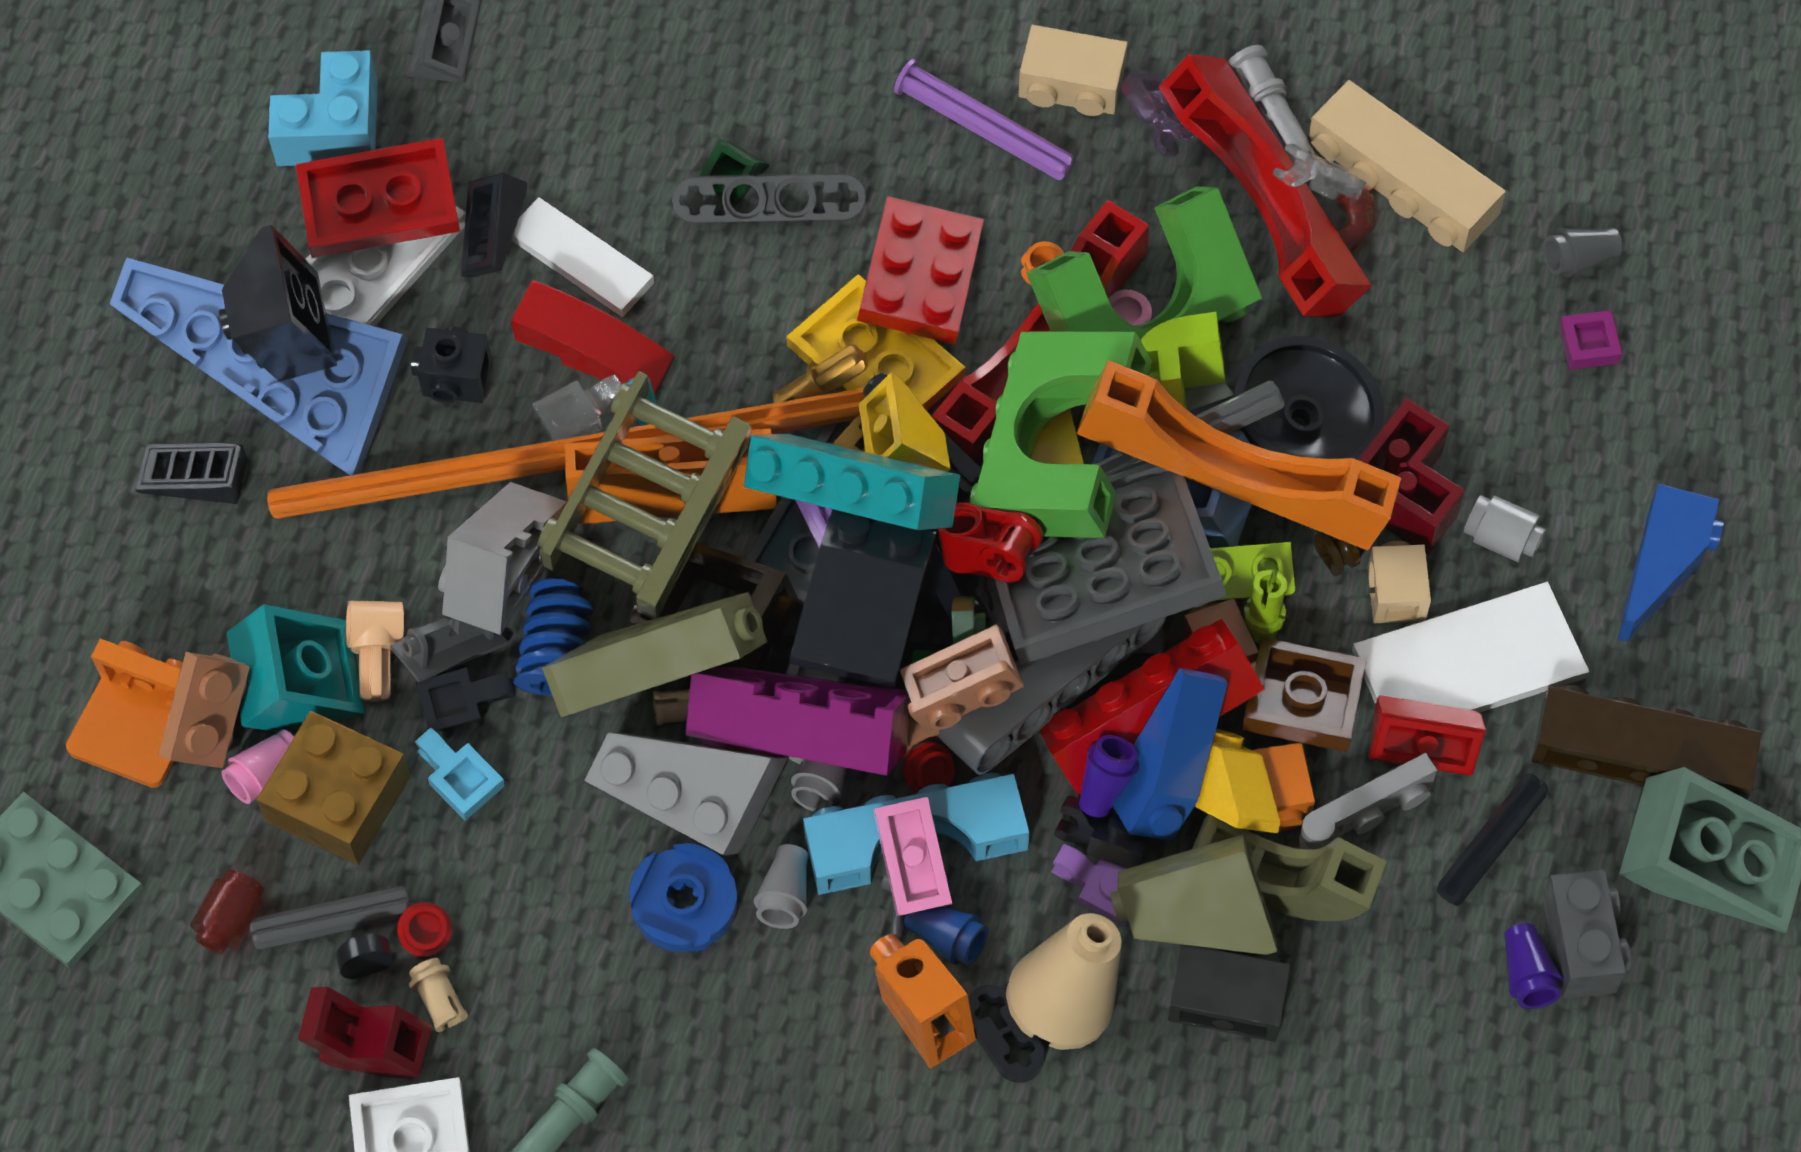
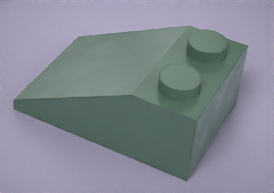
M1686 767L1646 778L1619 875L1654 893L1786 933L1801 882V828Z

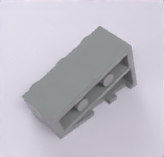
M510 482L451 533L447 540L446 565L443 568L438 584L439 591L444 592L442 615L501 635L529 593L532 584L537 581L545 569L541 555L542 547L538 546V540L547 521L551 517L558 520L567 501Z
M607 733L584 781L722 855L739 854L747 842L788 758L629 733Z

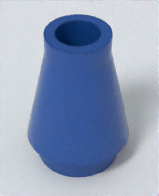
M943 906L906 914L904 919L905 928L915 932L953 965L961 962L969 966L974 963L981 954L988 938V927L980 923L978 915Z

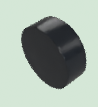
M365 934L351 938L338 948L335 955L340 974L347 979H357L386 970L392 965L394 960L388 939L378 934Z

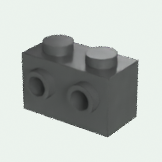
M1605 870L1551 875L1542 898L1555 965L1563 978L1560 986L1562 999L1616 993L1625 973L1631 969V955L1626 939H1619L1615 920L1620 919L1621 915L1617 889L1615 887H1608Z

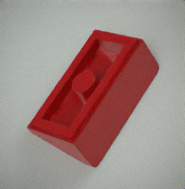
M1381 695L1378 696L1375 705L1368 757L1371 760L1403 765L1426 753L1437 770L1470 776L1474 773L1486 728L1481 714L1477 711Z

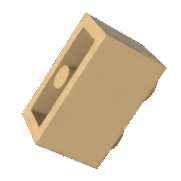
M1031 25L1019 73V97L1027 98L1030 103L1039 107H1051L1054 104L1075 107L1078 112L1087 116H1098L1102 113L1114 115L1126 67L1128 42Z

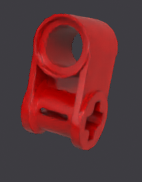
M956 503L953 527L937 529L944 563L949 570L956 573H970L991 577L1003 582L1020 580L1026 571L1025 560L1028 554L1036 550L1043 540L1041 526L1030 516L1020 512H1006L978 507L970 503Z

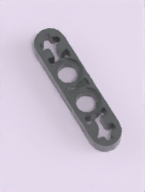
M847 173L693 176L684 179L678 184L673 192L672 203L679 217L694 223L844 220L853 218L861 212L865 205L866 192L860 179ZM813 182L825 183L822 193L836 192L839 183L846 182L850 191L858 192V200L850 201L849 209L847 210L839 209L838 201H823L825 211L815 212L814 207L817 195ZM797 183L804 186L807 190L809 200L802 210L789 211L781 204L780 192L787 184ZM714 184L725 185L722 195L725 214H715L717 203L702 204L700 213H691L690 205L682 204L681 196L689 193L690 186H699V192L702 195H716L717 192ZM741 184L751 185L759 195L757 207L746 213L736 210L730 200L733 188Z

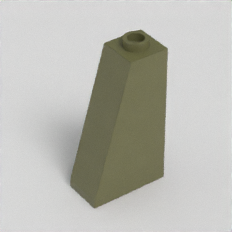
M749 592L599 635L542 667L559 714L561 717L740 659L765 644L767 639L763 631L762 619L754 608Z

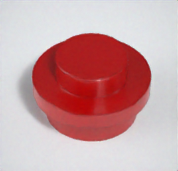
M925 741L917 744L908 752L903 762L902 773L908 787L918 793L922 788L934 784L949 786L954 778L955 766L952 755L947 748L937 742Z
M428 902L417 903L407 908L401 915L397 925V936L401 946L408 953L417 957H431L440 953L449 943L452 934V925L447 913L441 907Z

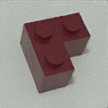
M1406 398L1358 460L1401 477L1391 518L1385 528L1412 545L1424 544L1425 553L1429 555L1457 519L1465 490L1431 469L1443 453L1450 425Z

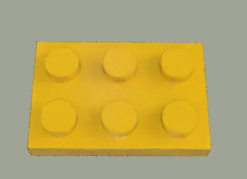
M859 274L786 336L787 347L808 365L811 363L819 365L850 344H855L860 350H863L866 355L868 368L854 379L836 389L838 392L865 388L874 376L880 373L888 376L892 372L902 379L928 411L954 388L961 379L965 378L966 367L934 339L857 321L866 280Z

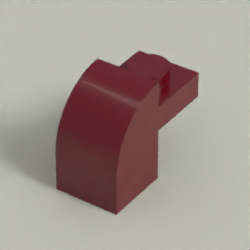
M328 986L311 987L298 1040L320 1051L319 1061L335 1068L391 1078L419 1077L432 1025L398 1005L363 1007Z

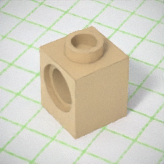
M1390 541L1381 546L1372 547L1367 568L1369 587H1375V593H1370L1373 623L1426 621L1431 596L1425 545H1410L1404 541Z

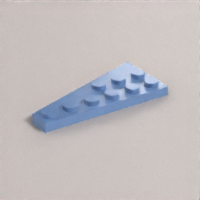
M126 257L110 301L111 306L253 408L259 410L260 413L266 415L267 418L273 420L274 423H277V425L349 476L361 473L408 341L403 334L326 313L337 366L279 382L266 369H260L256 360L249 354L245 355L236 342L226 338L219 319V310L225 308L222 295L224 284Z

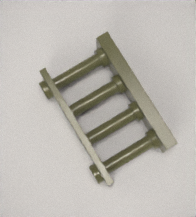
M638 371L631 385L623 383L619 388L611 406V412L615 413L612 421L558 520L551 517L545 524L538 540V546L542 547L543 566L552 571L564 552L632 585V591L638 594L636 596L637 611L651 619H657L750 445L751 424L732 416L725 431L717 428L714 432L647 400L646 397L649 394L648 375ZM635 418L705 450L704 456L710 459L702 474L699 475L694 472L689 476L622 444ZM611 462L680 494L681 501L686 504L678 519L675 520L670 517L665 521L598 489ZM587 507L657 540L656 546L662 549L653 566L645 563L642 567L574 534Z

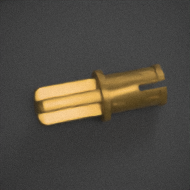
M850 344L819 365L816 363L809 364L806 367L805 374L773 393L774 403L787 401L792 397L801 399L835 393L836 389L866 371L868 363L865 353L855 344Z

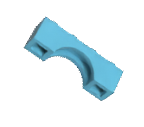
M986 773L973 778L968 784L949 788L945 784H934L922 788L916 795L897 799L892 795L878 796L867 801L864 806L845 810L839 806H831L816 811L812 817L803 818L805 840L818 895L871 884L874 867L883 853L873 810L878 807L928 797L936 833L948 836L960 843L975 861L1028 850L1029 830L1014 774L1000 776L998 773Z

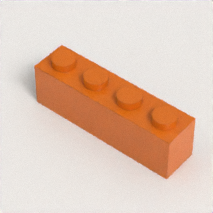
M771 428L751 430V435L771 434ZM676 436L624 439L622 444L689 476L694 472L701 475L710 459L704 456L705 450ZM600 441L564 444L568 500ZM749 447L713 514L750 512L776 508V495L744 487ZM611 462L598 486V489L658 518L680 516L686 504L681 501L680 494ZM587 507L578 524L616 520Z

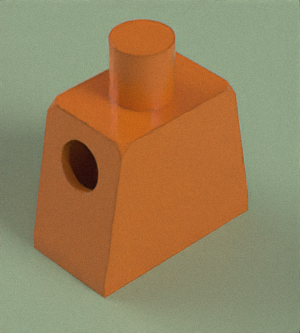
M888 934L873 944L870 949V955L877 963L875 972L881 998L930 1069L976 1041L968 994L924 940L915 939L904 946L896 934ZM944 1014L955 1030L938 1039L936 1035L939 1034V1031L931 1021Z

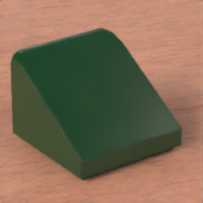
M719 138L699 176L762 175L769 164L734 143ZM714 184L716 194L722 197L725 185ZM741 184L733 188L730 195L731 203L737 206L752 186Z

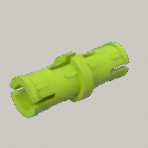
M1263 570L1257 573L1253 580L1252 597L1248 599L1244 608L1243 618L1254 643L1257 642L1259 644L1258 652L1262 637L1277 640V631L1283 626L1286 616L1283 599L1287 590V581L1278 572L1275 585L1271 584L1273 570Z

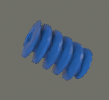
M549 578L534 582L530 588L529 593L532 600L529 601L526 609L528 619H526L522 630L525 638L522 639L519 646L521 657L516 663L515 669L518 676L515 677L513 684L531 694L552 696L542 667L586 643L585 640L579 637L588 635L591 625L583 618L593 614L594 606L590 601L581 598L583 594L582 588L575 583L564 579Z

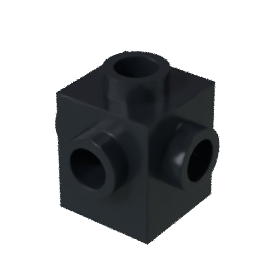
M454 326L443 329L427 327L423 346H415L411 363L412 375L418 376L423 396L430 397L441 403H454L457 400L483 403L492 362L487 334L470 333L463 328Z

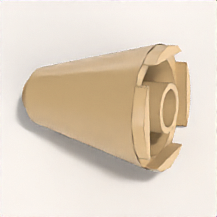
M1093 913L1082 914L1029 952L1016 964L1007 986L1006 999L1010 1015L1022 1032L1031 1038L1035 1034L1049 1041V1047L1064 1050L1082 1048L1094 1042L1107 1028L1114 1012L1122 944L1119 930L1109 919Z

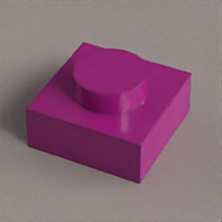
M1611 310L1561 317L1559 330L1569 370L1620 363L1622 351Z

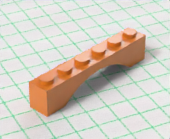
M1110 360L1105 364L1089 395L1077 434L1184 476L1367 551L1391 518L1401 477L1354 458L1321 459L1298 457L1270 451L1240 441L1213 428L1190 413L1167 392L1157 379Z

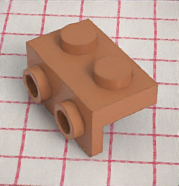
M997 624L900 669L911 703L907 705L910 715L926 732L932 729L942 730L958 723L963 715L980 707L999 705L1006 701L1012 692L1024 687L1005 635Z
M186 652L158 755L171 761L223 769L227 751L233 742V729L240 702L246 693L247 676L250 666L225 655L213 654L208 656Z

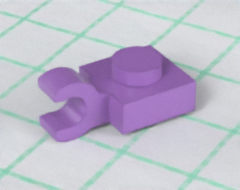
M1063 844L1053 862L1055 866L1051 873L1083 888L1077 903L1119 923L1112 904L1111 892L1118 890V871L1127 868L1101 859L1095 865L1080 851ZM1128 922L1121 923V925L1126 927Z

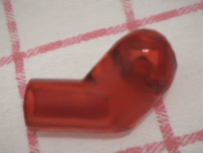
M1362 185L1345 186L1338 195V203H1343L1341 210L1346 212L1347 222L1337 232L1350 252L1376 226L1373 195Z

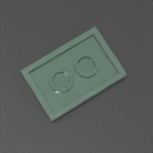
M22 792L0 816V914L71 969L143 891L144 887L141 882L29 795Z

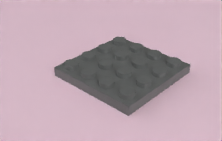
M1150 463L1107 476L1117 495L1105 538L1043 536L1039 547L1028 554L1025 560L1026 571L1020 580L1003 582L995 579L1020 665L1048 658L1053 654L1089 642L1098 641L1112 634L1142 624H1149L1157 619L1193 607H1199L1227 596L1184 476Z

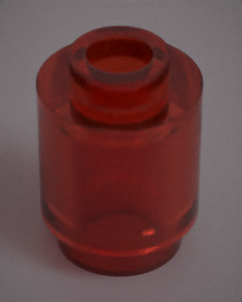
M227 869L222 878L214 880L190 923L191 928L197 932L194 938L195 941L204 948L218 954H224L226 948L238 950L250 929L252 921L257 917L263 906L260 898L265 891L264 887L258 881L242 872Z

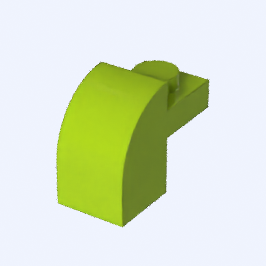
M1216 312L1183 316L1165 321L1152 328L1141 339L1144 348L1152 360L1148 376L1157 379L1167 392L1186 409L1185 388L1226 383Z

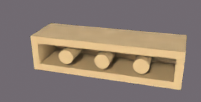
M1348 80L1312 117L1308 140L1314 152L1326 162H1333L1335 160L1349 170L1352 179L1361 188L1366 190L1374 188L1389 199L1393 210L1404 218H1411L1413 216L1428 227L1432 238L1443 246L1453 245L1464 253L1500 215L1506 193L1503 188L1352 81Z

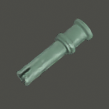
M592 1047L587 1053L589 1060L568 1084H559L555 1089V1103L511 1152H555L581 1122L585 1125L588 1122H593L598 1116L596 1109L617 1086L624 1087L628 1083L629 1078L612 1060Z

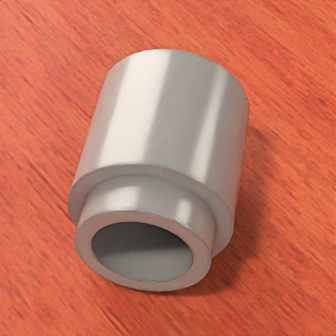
M1480 495L1468 517L1464 533L1474 537L1473 543L1519 563L1524 554L1532 558L1534 557L1546 529L1538 526L1540 515L1500 497L1494 496L1491 500Z

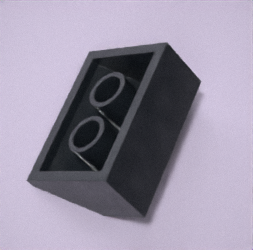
M272 225L262 227L222 288L225 308L219 310V319L226 338L236 342L245 355L249 354L256 360L260 369H266L279 382L337 366L318 272Z

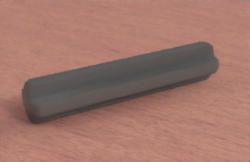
M398 886L255 917L250 920L252 942L257 949H265L397 920L411 906L410 898L406 888Z

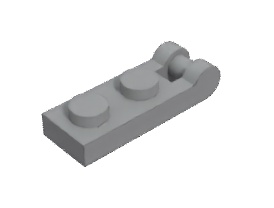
M1424 753L1310 812L1302 823L1298 842L1299 848L1309 850L1323 848L1331 843L1333 839L1353 829L1357 834L1366 833L1384 820L1385 816L1383 813L1399 805L1405 811L1420 805L1430 796L1429 790L1432 789L1437 769L1428 755Z

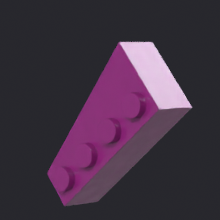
M719 665L691 675L686 735L701 738V744L709 747L729 748L736 745L751 748L754 752L760 754L786 755L887 776L906 755L910 712L907 705L911 703L907 690Z

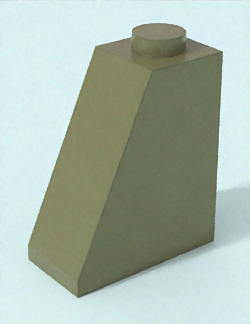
M1244 835L1118 871V890L1111 892V900L1119 923L1129 922L1134 939L1265 955L1277 952L1276 934Z

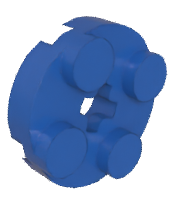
M682 843L673 845L674 849L663 851L658 855L657 852H654L646 857L637 867L629 886V898L635 925L648 941L662 949L673 952H697L707 949L728 931L737 913V890L734 877L730 873L728 865L716 852L697 844ZM685 887L693 888V898L697 902L693 906H686L684 909L676 908L675 901L669 897L673 891L682 893Z

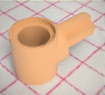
M348 601L346 643L347 648H351V652L359 654V696L362 700L379 702L388 700L391 696V654H394V652L390 649V645L401 641L403 637L404 610L402 602Z

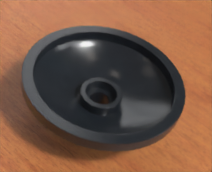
M1290 336L1275 339L1255 350L1244 362L1236 377L1233 388L1234 397L1262 383L1274 381L1284 399L1285 405L1282 409L1240 428L1248 442L1252 445L1298 457L1321 459L1354 458L1358 460L1383 428L1384 405L1374 378L1356 357L1331 342L1307 336ZM1297 417L1303 419L1306 423V427L1298 425L1292 420V418Z

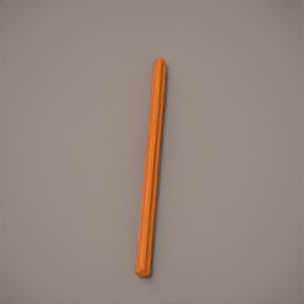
M864 388L689 417L687 419L715 432L717 428L725 431L732 416L751 424V430L771 428V434L854 420L860 415L859 403L865 398L863 394ZM648 424L631 427L624 439L674 435ZM605 432L273 488L268 491V508L273 518L279 519L565 470L564 444L601 441Z

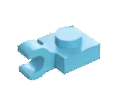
M432 728L428 729L415 741V744L420 748L417 753L436 770L428 777L429 785L465 821L505 787L504 779L469 743L455 753Z

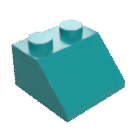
M263 604L226 632L230 658L250 666L247 676L246 693L239 706L242 727L280 732L282 729L289 731L300 728L310 711L332 721L365 714L363 700L359 696V678L355 656L351 652V648H347L346 620Z

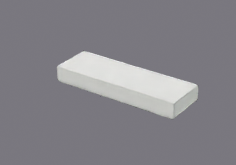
M540 197L518 219L512 238L514 243L621 317L654 284V276Z

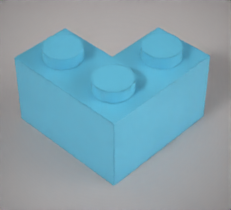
M370 50L321 52L320 94L270 95L268 138L277 166H296L295 164L375 150L377 76Z

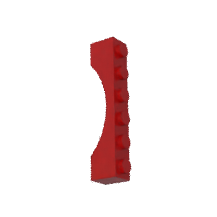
M1188 54L1159 85L1160 91L1181 124L1196 135L1223 161L1254 201L1267 224L1275 245L1279 265V278L1303 316L1335 318L1345 313L1372 286L1227 60L1225 58Z
M1107 200L1075 241L1071 251L1090 253L1108 299L1114 292L1119 291L1146 257L1149 224ZM1039 302L1004 346L975 372L961 379L931 416L939 427L977 465L983 460L985 442L992 435L996 421V403L998 398L1004 393L1009 375L1008 361L1010 355L1016 351L1020 333L1051 332Z

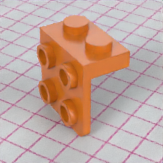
M100 638L91 654V658L101 679L68 738L66 749L70 756L148 787H159L165 781L175 762L158 754L183 662L167 659L166 663L148 657L145 650L133 643L120 641L117 645Z

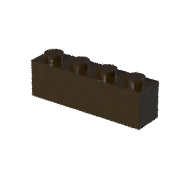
M1549 686L1541 708L1532 762L1640 786L1645 785L1647 777L1686 767L1748 800L1753 790L1762 731L1748 729L1745 724L1735 720L1715 722L1697 718L1691 712L1683 709L1669 708L1659 710L1645 707L1638 701L1627 697L1608 699L1589 695L1586 690L1576 686H1561L1559 688Z

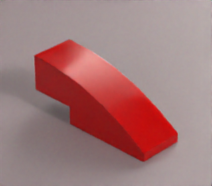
M532 280L511 319L515 341L556 355L561 358L562 365L618 386L635 378L638 371L648 375L654 395H656L674 360L673 354L622 321L586 302L535 280Z

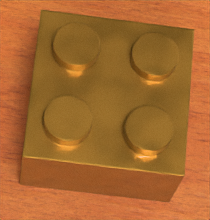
M310 711L256 801L265 822L359 866L408 783L411 774L403 753Z

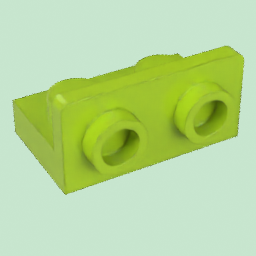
M1291 542L1210 548L1227 595L1211 602L1227 601L1233 598L1234 600L1249 599L1253 593L1254 577L1263 570H1273L1271 584L1275 585L1278 572L1286 578L1287 590L1284 596H1291L1295 592Z

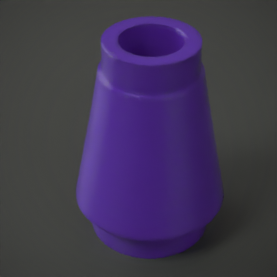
M1105 735L1088 748L1079 805L1086 814L1099 818L1107 816L1110 809L1139 769L1137 761L1138 752L1129 741L1118 736Z
M1522 923L1507 929L1504 933V938L1506 941L1509 994L1517 999L1520 1007L1526 1009L1542 1008L1554 1003L1561 996L1560 986L1563 978L1540 935L1537 933L1535 925Z

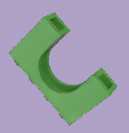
M1196 186L1155 207L1175 259L1177 278L1173 295L1167 306L1159 315L1144 324L1132 325L1115 312L1108 300L1090 253L1068 251L1026 272L1050 331L1136 332L1141 341L1143 336L1155 326L1178 317L1216 312L1218 321L1224 324L1248 313L1246 306L1262 299L1219 189L1216 187Z
M1136 332L1020 333L1016 351L1010 355L1008 361V379L1004 393L998 398L996 403V421L991 438L984 445V463L978 483L972 487L970 504L1000 511L1026 514L1041 526L1043 536L1105 538L1117 492L1101 466L1041 463L1032 460V450L1039 433L1050 420L1067 409L1087 404L1089 395L1108 360L1148 376L1152 360Z

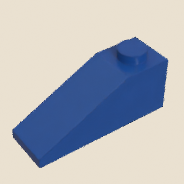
M1662 484L1657 485L1649 507L1617 639L1628 642L1701 565L1707 549L1717 550L1724 526V521L1715 519L1719 499Z
M1179 668L1134 743V747L1138 752L1137 761L1139 769L1113 805L1129 834L1173 841L1199 798L1228 684L1224 676Z

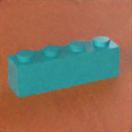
M790 434L751 435L744 487L914 530L953 527L960 475Z

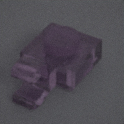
M1129 73L1119 87L1129 101L1131 111L1142 123H1153V143L1156 151L1161 156H1175L1180 152L1174 144L1173 136L1177 139H1192L1194 134L1181 124L1159 89V85L1166 77L1164 74Z

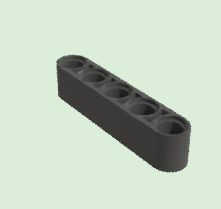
M1166 617L1157 619L1149 624H1142L1112 634L1098 641L1089 642L1053 654L1048 658L1038 659L1020 665L1019 660H1017L1015 664L1024 687L1012 692L1010 697L999 705L980 707L963 715L961 720L955 725L940 730V740L976 774L981 775L988 772L1047 725L1057 713L1069 707L1149 642L1161 629Z

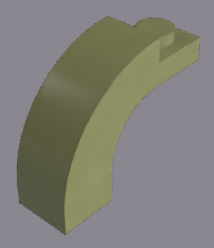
M1210 814L1204 818L1192 848L1196 849L1244 835L1267 908L1290 917L1314 921L1349 920L1368 911L1387 863L1386 860L1339 837L1320 849L1292 848L1264 839L1246 829L1235 828Z

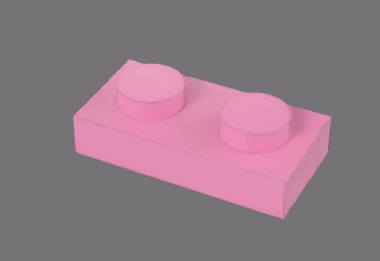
M928 797L875 808L873 810L897 916L952 904Z

